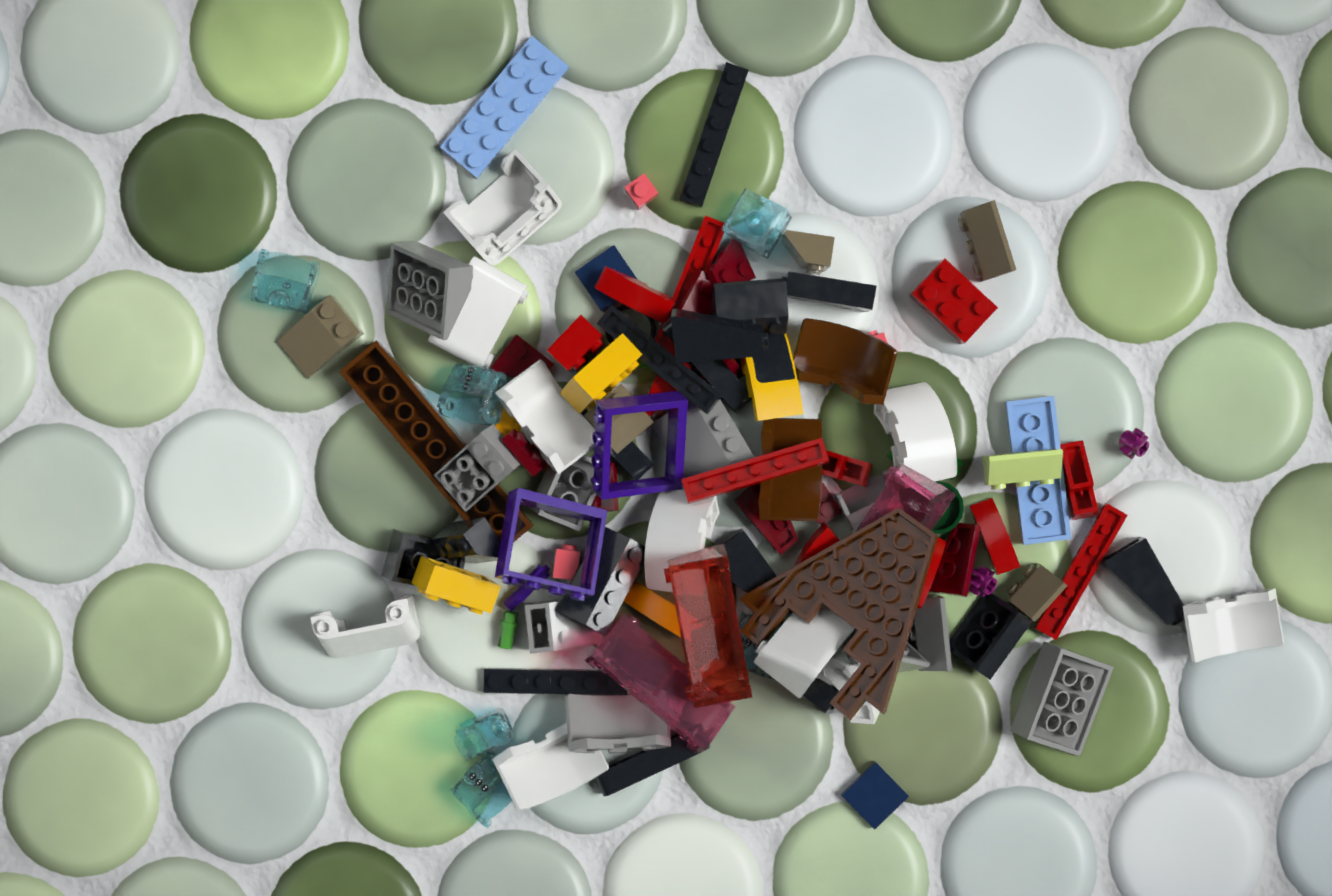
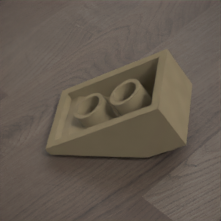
M329 295L278 340V343L309 379L364 333L334 296Z

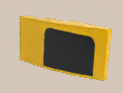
M787 334L768 335L769 347L765 348L764 356L740 358L742 374L746 375L749 398L752 397L755 421L804 414L795 364Z

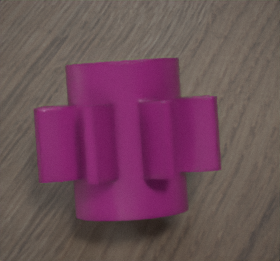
M1135 428L1133 432L1126 430L1119 438V445L1121 446L1119 450L1130 459H1133L1135 455L1142 457L1149 448V442L1146 441L1148 436L1138 428Z
M979 566L978 569H973L969 592L984 597L985 594H991L997 585V580L993 577L995 572Z

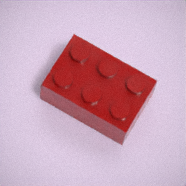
M945 258L909 294L921 308L960 344L966 343L998 308Z
M580 315L547 351L569 372L573 370L578 372L587 363L584 358L590 352L595 354L604 345L602 342L604 337Z

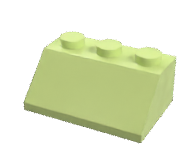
M1063 449L982 456L984 485H991V489H1004L1007 483H1015V487L1030 486V481L1038 480L1040 485L1053 484L1054 479L1061 478Z

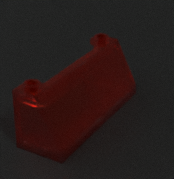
M724 544L711 546L667 560L668 568L664 569L666 583L672 584L690 686H685L687 700H693L694 708L753 698L730 577L729 561Z

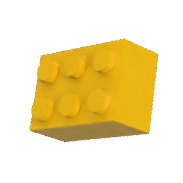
M622 333L579 371L563 388L560 394L579 414L585 409L590 411L596 405V400H601L604 396L606 397L620 382L624 381L639 365L637 360L643 354Z
M421 556L411 582L418 587V592L425 594L424 597L435 601H438L440 598L447 601L446 603L451 606L460 608L462 605L467 607L469 611L482 615L483 611L492 613L501 588L499 584L484 575Z

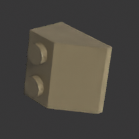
M620 384L603 399L628 397L631 395ZM596 405L584 415L594 428L596 423L594 422L593 414H596ZM646 412L612 415L611 447L617 454L654 423Z
M1038 563L1035 566L1031 564L1024 571L1023 576L1025 577L1019 584L1015 582L1007 590L1009 595L1005 598L1019 612L1034 622L1067 587L1063 581Z

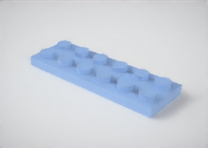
M531 36L440 148L478 179L569 69V66Z
M1054 396L1005 402L1011 453L1060 449ZM1063 465L1061 478L1054 479L1053 484L1040 485L1038 480L1030 481V486L1015 487L1022 545L1071 539Z

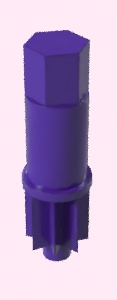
M547 564L543 567L538 565L529 575L547 579L550 576L548 571L551 568ZM520 584L503 604L512 612L534 590L526 589L525 584Z

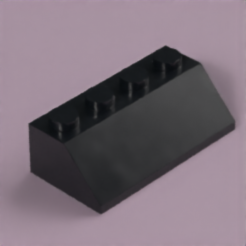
M605 527L594 596L585 598L584 601H577L571 599V595L564 594L556 611L594 632L606 636L645 560V546ZM584 557L569 585L580 587Z

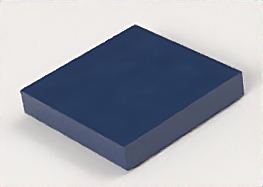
M615 245L575 271V274L601 312L617 302V300L595 288L605 266L637 279Z
M876 761L841 793V796L874 830L909 797Z

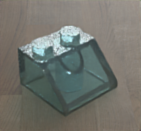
M745 188L721 230L749 250L768 259L792 217L785 207Z

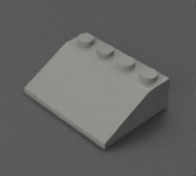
M417 241L391 243L386 313L441 340H447L471 291L473 266Z
M690 400L688 401L683 479L755 458L721 400L717 402L708 415ZM668 413L651 424L665 450Z
M1044 641L1010 731L1025 739L1080 756L1114 667Z

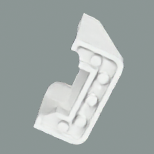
M517 149L503 158L501 169L504 174L469 205L464 200L454 201L443 212L490 265H496L503 261L560 210L562 205L560 198Z
M474 256L469 265L473 266L471 291L448 339L441 340L430 335L428 342L483 370L484 367L489 368L495 357V355L491 354L493 347L515 306L519 303L523 305L529 292L526 290L528 288L526 284Z
M414 594L401 596L400 600H395L387 606L385 610L387 623L347 630L346 620L335 618L331 610L319 612L310 617L314 634L327 654L333 658H342L412 644L420 636V624Z
M825 605L809 624L793 612L769 642L763 640L755 651L758 653V656L754 663L800 699L838 649L849 638L854 628Z

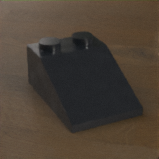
M393 529L381 576L391 581L414 585L411 582L421 556L464 569L465 562L445 559L440 556L435 550V544L430 537Z

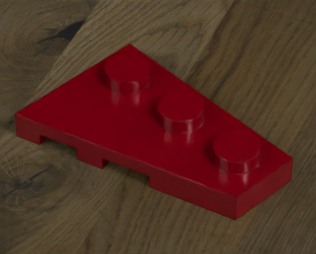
M761 483L749 486L733 501L777 554L781 555L799 540L791 521L760 520L758 500Z
M958 523L951 530L929 592L967 597L981 526Z

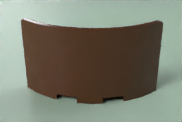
M805 318L802 321L793 360L799 381L813 382L830 386L832 382L842 386L841 391L851 395L863 404L883 405L897 357V350L881 339L863 331L833 322Z
M799 418L763 420L761 430L762 455L822 438V421L820 419ZM822 465L762 482L758 500L760 520L817 521L819 519Z

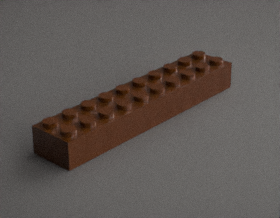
M374 341L339 371L340 374L464 520L485 517L501 540L509 494L499 483L468 511L465 512L434 474L467 444L381 342ZM520 507L514 542L534 526L533 522Z

